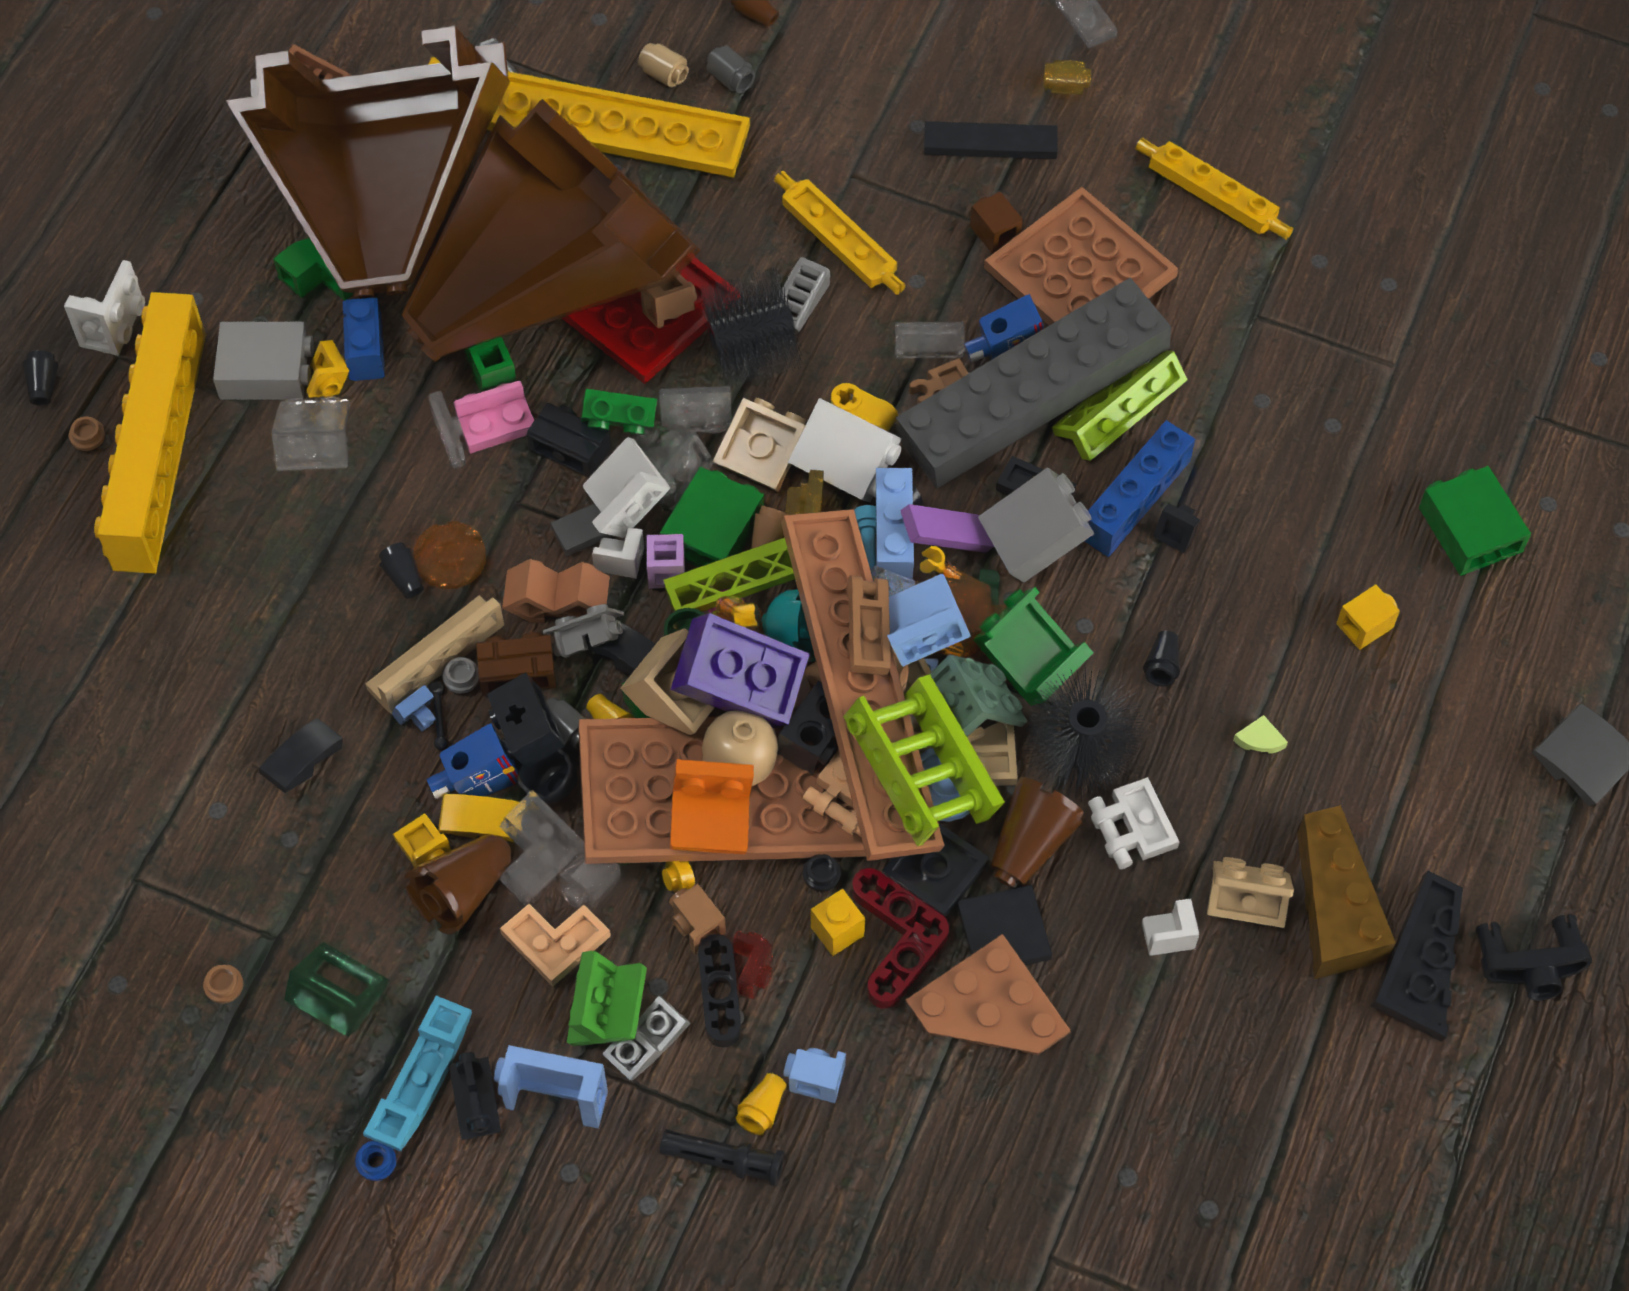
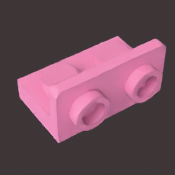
M521 381L502 383L493 389L477 394H468L462 399L454 401L456 418L470 454L527 436V431L534 422L524 396Z

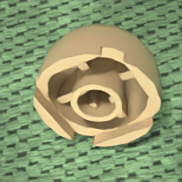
M738 710L727 711L716 717L705 732L702 745L703 761L754 765L752 786L768 777L774 769L778 752L775 730L763 717Z

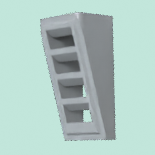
M800 257L782 289L784 297L785 288V300L787 301L788 297L789 308L792 312L798 314L797 318L793 317L794 327L798 332H800L830 285V270L803 257ZM798 286L809 290L810 293L798 289ZM793 298L795 300H798L804 303V305H800L794 301H791L790 299Z

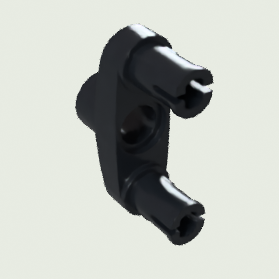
M1568 914V922H1566L1564 915L1557 916L1551 921L1559 947L1511 953L1505 949L1499 923L1491 922V930H1489L1488 923L1480 924L1476 927L1475 933L1478 936L1483 955L1480 961L1484 977L1489 981L1497 983L1524 984L1527 996L1531 1000L1542 1001L1556 997L1562 992L1560 979L1580 973L1592 963L1588 945L1582 941L1576 916Z

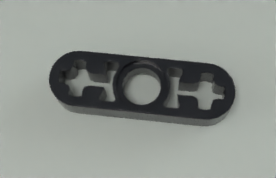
M712 934L705 937L698 947L706 1036L717 1047H729L735 1044L741 1035L734 952L732 943L727 937L720 934ZM713 947H719L720 952L723 953L720 956L721 970L714 971L713 958L709 955ZM715 982H725L730 986L731 992L724 999H715L708 993L709 987ZM718 1010L726 1011L727 1025L732 1026L728 1028V1034L720 1035L719 1029L716 1028L719 1025Z

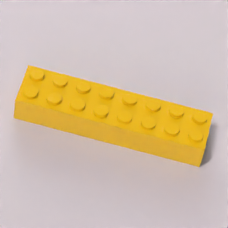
M151 292L148 306H144L142 309L143 331L142 335H137L135 352L137 358L135 364H131L129 368V394H124L122 399L123 421L122 424L117 425L115 431L117 448L115 455L111 454L108 462L109 484L103 486L101 494L103 511L101 517L98 516L94 525L95 537L99 538L102 544L103 555L108 558L113 571L153 574L157 572L206 333L192 294Z

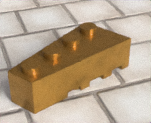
M1341 805L1305 814L1297 834L1302 878L1305 882V905L1309 917L1310 948L1313 952L1314 980L1387 961L1396 942Z

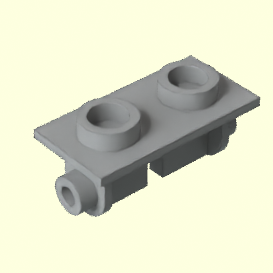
M607 604L596 605L588 608L586 615L578 618L576 616H567L556 620V626L543 630V634L554 636L556 641L552 643L554 654L557 657L567 658L588 650L585 638L587 635L592 647L618 639V635L623 633V628L620 621L615 620V618L624 615V612L608 608Z

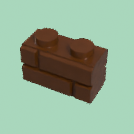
M530 632L524 634L522 638L506 640V638L501 636H493L487 638L485 642L476 643L482 696H486L491 691L525 672L541 689L556 688L554 656L550 635L543 636V634L538 632Z

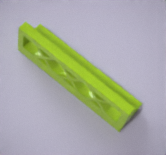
M1166 350L1082 401L1051 428L1055 436L1072 439L1081 458L1091 461L1188 379L1175 352Z
M784 537L664 579L663 582L672 610L694 608L703 612L723 605L725 602H731L794 580L795 576Z

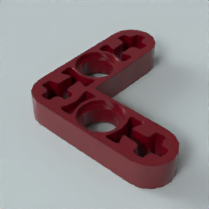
M865 868L856 873L853 878L852 895L854 900L903 935L868 980L867 995L869 1001L876 1007L888 1009L899 1003L943 948L948 939L949 924L942 914L888 876L874 868ZM872 881L876 883L877 893L872 890L866 894L862 892V883L866 885L871 884ZM880 895L885 898L882 906L879 905ZM903 901L910 906L911 912L906 917L899 918L891 914L889 907L894 902ZM921 913L920 923L916 921L914 927H910L914 923L917 914ZM933 925L938 926L939 936L931 934L929 937L924 936V926L927 928H931ZM911 951L918 956L919 963L913 968H904L898 963L897 958L902 952ZM893 971L897 975L892 983L891 992L893 994L885 992L882 996L879 995L877 984L886 985L892 978Z

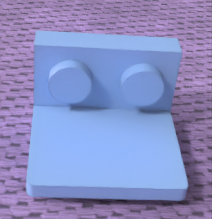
M939 574L889 597L890 634L887 637L902 667L971 637L943 574Z

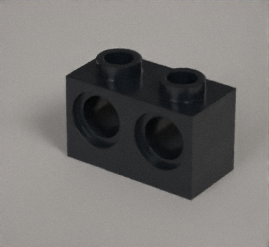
M819 680L793 714L789 725H785L777 740V754L783 756V758L799 768L808 771L811 775L814 774L820 764L826 766L838 748L835 746L837 740L832 720L822 715H830L823 685ZM803 741H811L815 745H807Z

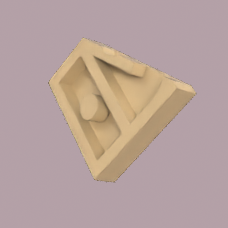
M998 722L985 729L982 726L975 729L967 738L995 786L1016 785L1018 778L1014 725Z

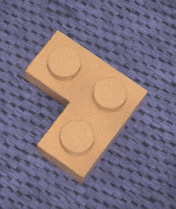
M528 904L500 928L501 935L552 986L580 963L582 952L596 950L611 937L610 930L585 905L581 906L554 929Z

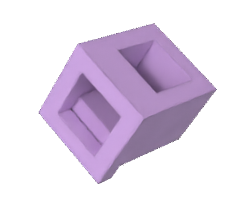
M683 534L647 535L649 588H665L664 579L685 572Z

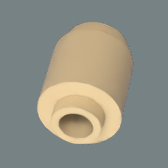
M648 43L642 49L638 58V65L643 68L645 74L669 87L681 84L687 77L689 70L687 59L659 43L655 45Z

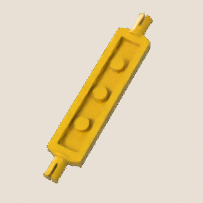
M1143 137L1138 141L1135 150L1151 158L1149 168L1258 234L1270 230L1284 240H1287L1291 235L1293 227L1277 219L1280 207L1170 141L1159 147Z
M781 171V175L780 173L776 175L775 183L786 191L782 196V205L870 288L884 283L895 295H898L899 291L901 293L905 289L906 284L894 275V272L897 271V262L808 179L795 182L785 171Z

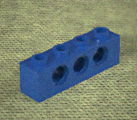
M1166 420L1088 510L1092 517V520L1088 523L1095 534L1084 542L1109 557L1190 463L1195 438Z

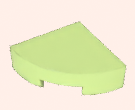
M1264 715L1235 734L1233 739L1236 744L1249 751L1252 749L1268 752V754L1285 749L1288 743Z

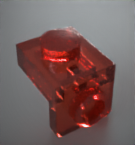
M736 931L733 937L734 951L748 957L739 978V994L754 999L759 988L765 989L773 972V967L770 966L772 961V944H769L767 939L757 933L748 932L744 934Z

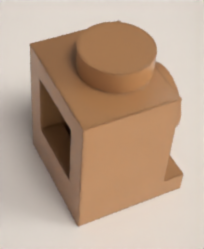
M680 274L672 282L640 292L642 312L657 328L664 327V320L675 319L684 313L695 310L694 302L697 300L695 287Z
M696 884L689 890L687 888L681 889L670 898L669 904L674 910V916L671 917L672 921L682 936L685 937L689 934L690 949L694 954L698 953L699 944L705 937L712 934L724 935L726 933L725 917L699 884Z

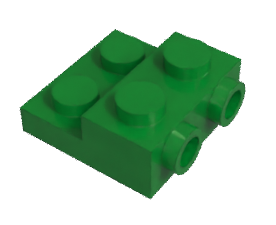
M585 389L581 406V421H587V427L592 429L609 430V425L624 427L623 433L644 435L645 430L651 431L654 427L657 399Z

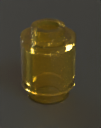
M1054 59L1053 63L1045 62L1043 89H1051V93L1082 95L1083 88H1090L1091 68H1085V61Z

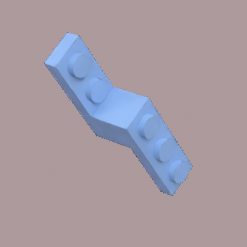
M876 468V578L888 580L889 597L912 587L914 543L910 542L900 511L908 504L913 505L912 468Z

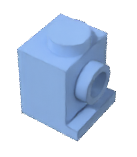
M809 1048L807 1051L797 1049L796 1054L789 1053L783 1076L789 1077V1092L835 1103L845 1069L846 1053L838 1051L836 1058L830 1057L829 1053L817 1048Z

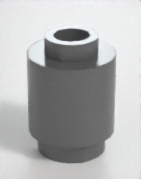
M725 45L715 48L707 58V71L730 91L742 93L751 86L755 79V72L752 70L751 64L729 46Z
M556 697L547 700V704L566 746L563 749L566 751L579 750L578 723L579 719L586 718L565 700L559 701Z

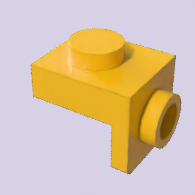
M333 340L320 341L310 364L314 371L306 390L310 398L339 395L349 373L345 359L339 353Z
M425 813L393 834L395 841L414 867L451 850L447 837L439 833Z

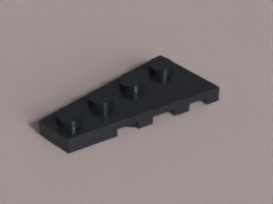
M1428 870L1421 878L1371 1006L1442 1042L1447 1038L1448 1024H1446L1447 1008L1451 1004L1452 990H1450L1451 971L1455 967L1456 954L1453 952L1455 936L1458 934L1463 888Z

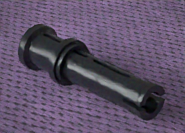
M665 1129L659 1151L661 1155L674 1156L732 1170L733 1175L740 1179L750 1176L767 1180L769 1185L774 1187L779 1182L784 1162V1151L777 1150L775 1153L752 1148L751 1143L748 1142L735 1146L671 1131L670 1129Z

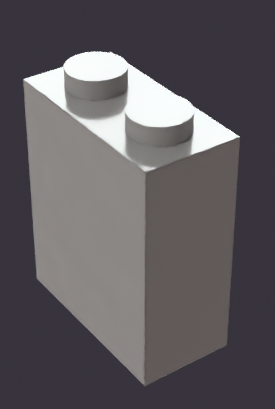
M220 322L213 378L219 399L303 400L305 386H308L311 381L310 365H307L308 357H313L314 354L313 336L307 335L304 322Z
M1047 467L978 516L1009 574L1024 583L1095 534L1088 523L1092 520L1090 513L1080 501L1076 503L1071 494L1075 491V488L1064 473L1058 475Z

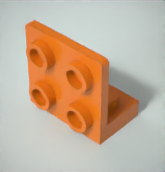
M676 759L670 831V848L672 850L742 855L747 853L749 799L754 777V765Z

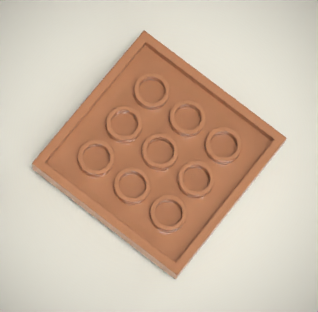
M1083 187L1079 188L997 250L984 262V269L1018 299L1030 294L1041 319L1048 325L1053 324L1130 277L1149 299L1176 278L1178 268Z

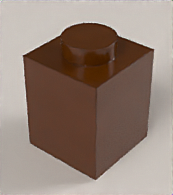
M1000 191L989 197H982L972 205L970 227L992 254L1021 233L1023 219Z

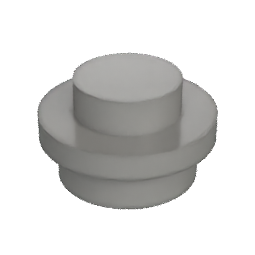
M464 657L452 659L443 670L445 686L450 691L460 694L473 690L479 683L478 666L473 661Z

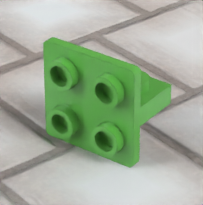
M595 950L582 952L577 972L573 1005L570 1010L567 1043L572 1046L633 1040L637 1031L647 971L646 966L641 963L616 966Z

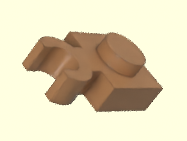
M960 358L929 370L928 380L916 379L909 384L910 395L917 392L925 394L917 398V404L969 373Z

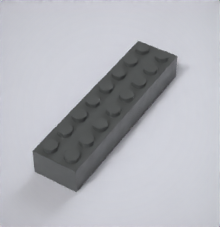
M1130 277L897 416L898 437L902 438L900 442L935 488L938 489L1170 349L1171 325Z

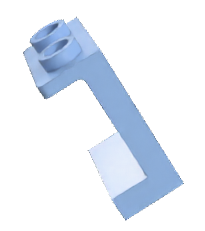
M508 1045L505 1058L500 1057L498 1059L494 1074V1081L499 1082L498 1095H502L505 1109L514 1110L520 1090L578 1101L583 1126L599 1129L608 1094L603 1064Z

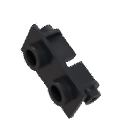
M474 1052L460 1054V1061L449 1064L461 1140L501 1133L489 1058H475Z

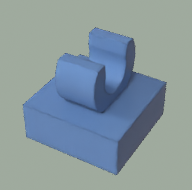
M424 685L395 706L392 715L400 725L411 718L417 728L423 732L434 724L433 721L436 720L432 712L426 707L431 703L434 696Z

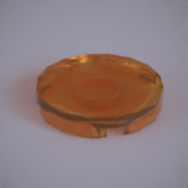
M449 521L448 524L441 526L438 524L433 525L419 536L414 546V558L420 577L429 585L441 589H458L472 583L481 574L486 564V548L480 534L470 525L458 521Z

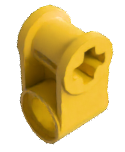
M842 383L837 385L831 393V403L888 432L896 422V417L899 416L892 404L863 391L856 385Z

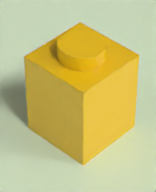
M1374 585L1342 606L1336 624L1356 647L1361 650L1393 629L1400 610L1391 595L1384 593L1377 585Z
M841 889L811 908V928L833 957L864 937L865 917L844 889Z

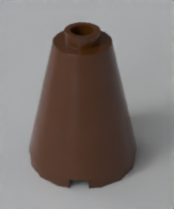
M1020 777L1015 786L990 866L995 871L993 877L1010 888H1014L1015 884L1024 886L1082 824L1085 818L1083 816L1084 811L1066 796L1056 790L1053 793L1042 790V783L1027 777Z
M486 834L413 867L404 877V879L410 878V883L405 886L406 892L414 907L428 923L435 918L436 921L442 924L437 930L452 935L463 927L511 864V848L502 837Z

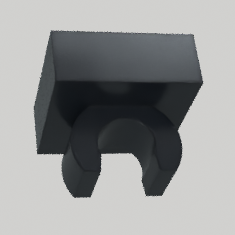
M1168 503L1161 513L1153 537L1185 553L1192 543L1200 522L1199 518L1193 516L1196 510L1185 504L1177 508Z

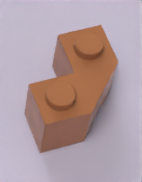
M529 559L507 570L502 608L534 623H545V617L563 618L576 616L578 618L586 615V610L590 607L607 604L610 576L597 570L595 566L589 563L581 562L557 573L544 566L542 562Z

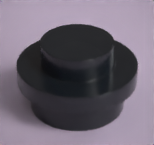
M815 855L809 858L803 867V879L806 885L815 891H829L836 887L840 881V865L836 859L829 855Z

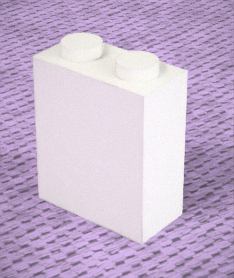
M819 398L788 463L861 500L871 502L873 497L876 498V468H888L889 465L895 464L902 447L899 446L902 438Z

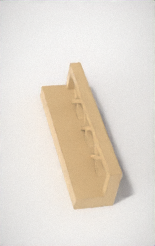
M480 595L365 683L367 690L392 714L395 706L422 686H428L442 675L445 666L452 659L465 657L476 648V643L484 642L504 626L500 604L493 597L486 602Z

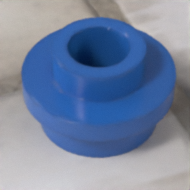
M374 1140L369 1141L361 1146L356 1154V1168L360 1175L367 1180H383L395 1169L396 1154L393 1148ZM380 1156L384 1158L383 1163L379 1167H371L369 1165L373 1157Z

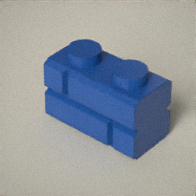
M373 297L343 301L345 362L349 369V378L354 381L382 379L385 377L383 322L378 299Z

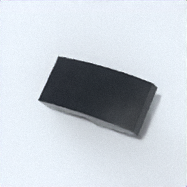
M621 623L623 633L619 634L618 639L592 647L589 636H585L589 651L611 658L616 670L629 675L634 672L656 645L623 623Z
M316 718L280 745L260 766L259 773L282 792L286 793L313 777L314 765L342 749L343 738Z

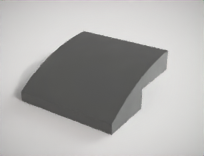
M1583 704L1577 705L1532 751L1555 780L1564 778L1587 806L1597 804L1629 770V741L1612 725Z

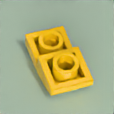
M444 794L438 831L473 839L478 835L492 834L500 836L506 841L516 842L520 837L524 802L485 796Z

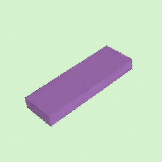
M911 504L900 510L911 543L984 553L994 547L978 519V514Z

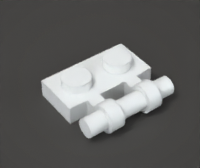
M1148 777L1113 789L1112 797L1116 804L1106 807L1102 797H1095L1088 802L1093 813L1091 820L1095 828L1101 830L1107 842L1105 849L1109 857L1115 859L1119 869H1125L1132 865L1133 862L1128 853L1131 849L1137 848L1142 860H1146L1178 848L1179 840ZM1123 818L1129 833L1120 836L1114 822Z

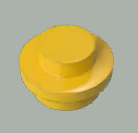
M688 861L666 862V869L662 870V877L669 891L676 893L681 889H690L695 885L694 874Z

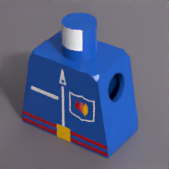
M1030 294L981 317L979 325L982 336L964 343V347L971 363L987 356L992 360L1043 330V321Z
M491 723L440 753L439 756L445 770L427 778L428 785L436 799L454 790L458 794L487 796L518 783L516 764L505 753L500 742L501 737Z

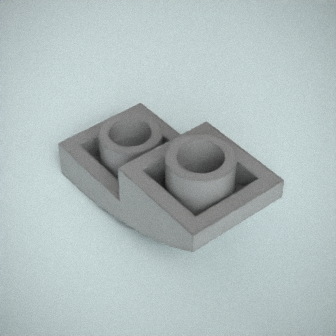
M658 996L638 1019L635 1038L633 1040L612 1042L603 1055L629 1080L633 1081L661 1056L691 1023L663 997Z

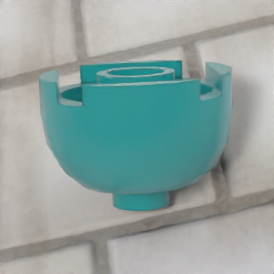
M798 589L787 590L777 595L769 605L767 612L762 616V633L767 637L809 653L807 662H814L816 658L813 656L814 650Z

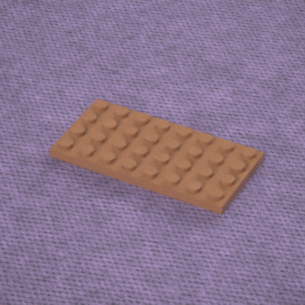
M823 715L824 717L831 719L830 715ZM707 717L692 735L653 718L579 719L578 733L585 864L812 858L815 855L823 854L829 855L832 858L866 857L861 836L855 832L851 835L844 831L841 823L827 814L821 816L813 810V805L802 799L810 786L821 793L826 791L816 784L817 777L825 766L820 764L814 774L811 775L808 771L799 768L778 754L774 769L768 777L751 787L748 850L746 854L672 850L670 848V831L676 759L703 761L702 745L705 732L716 717ZM785 726L773 728L775 730L777 740L780 732ZM803 741L807 745H815L811 741ZM839 798L835 801L850 812L854 810L853 807Z

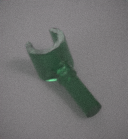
M981 569L978 590L990 591L989 599L992 613L996 612L999 615L1001 613L998 598L1000 575L995 570Z

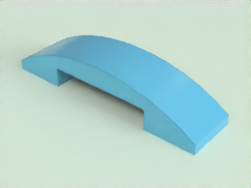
M435 996L418 1028L420 1036L386 1100L381 1098L363 1132L365 1137L398 1151L403 1149L427 1113L449 1071V1064H452L471 1018V1009Z

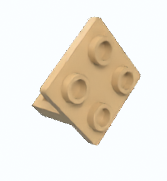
M1224 857L1222 862H1213V878L1207 915L1281 928L1285 927L1289 899L1293 897L1294 891L1290 873L1284 872L1283 867L1274 864L1264 863L1261 864V868L1245 866L1246 861L1233 857Z

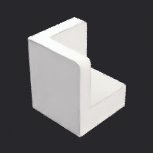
M628 527L625 541L602 538L599 548L595 547L593 549V566L603 573L637 578L644 551L643 530Z
M1191 899L1175 901L1172 913L1148 916L1142 920L1149 956L1195 949L1199 930Z

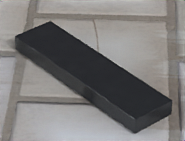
M925 121L924 155L1057 159V125Z

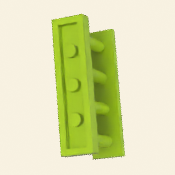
M930 674L919 677L904 694L905 700L873 711L865 696L857 698L843 716L849 732L856 738L900 815L905 830L912 836L917 846L924 844L938 829L937 821L968 810L976 824L989 820L1005 803ZM910 714L914 715L923 732L891 743L881 724ZM931 746L941 764L909 775L899 756ZM947 778L951 779L960 797L928 808L918 789Z

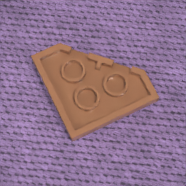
M1003 934L906 999L907 1005L928 1035L945 1036L966 1040L970 1043L997 1048L1003 1047L1022 1051L1023 1053L1039 1055L1071 1032Z

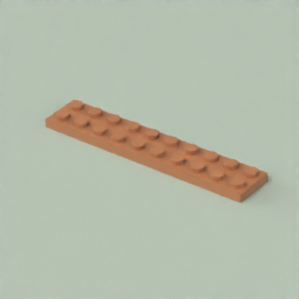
M851 509L785 515L781 525L867 861L940 852L944 847L940 827L920 846L916 845L912 836L905 830L900 815L856 738L849 732L843 717L857 698L865 696L873 711L905 700L891 645V669L887 675L850 672L848 578L850 575L861 576L864 581H873L855 511ZM863 595V599L873 600L872 596ZM909 715L881 724L891 743L915 735ZM919 750L899 756L909 775L924 771ZM929 786L919 788L918 790L928 808L933 807Z

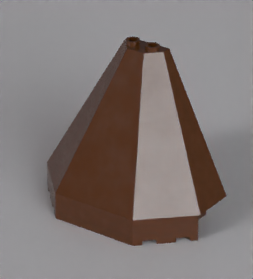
M455 26L421 31L422 44L440 63L321 80L289 51L255 55L257 79L249 80L251 97L225 100L339 287L344 292L353 293V299L373 298L375 293L387 292L388 295L393 296L408 293L407 286L413 283L510 83L508 79L505 42L473 46Z
M541 99L516 128L499 115L401 316L410 325L407 332L417 342L422 344L421 349L432 360L437 362L441 357L495 338L505 337L672 282L699 254L701 249L573 124L566 121L548 103Z

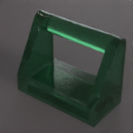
M323 942L290 971L284 1000L349 1037L358 1029L384 992L389 979ZM325 960L367 984L369 987L357 997L318 975L316 971Z

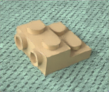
M743 398L713 462L722 468L779 492L791 467L788 461L806 426L804 425L806 420L789 411L786 412L785 416L773 411L775 406L760 398H755L754 402Z

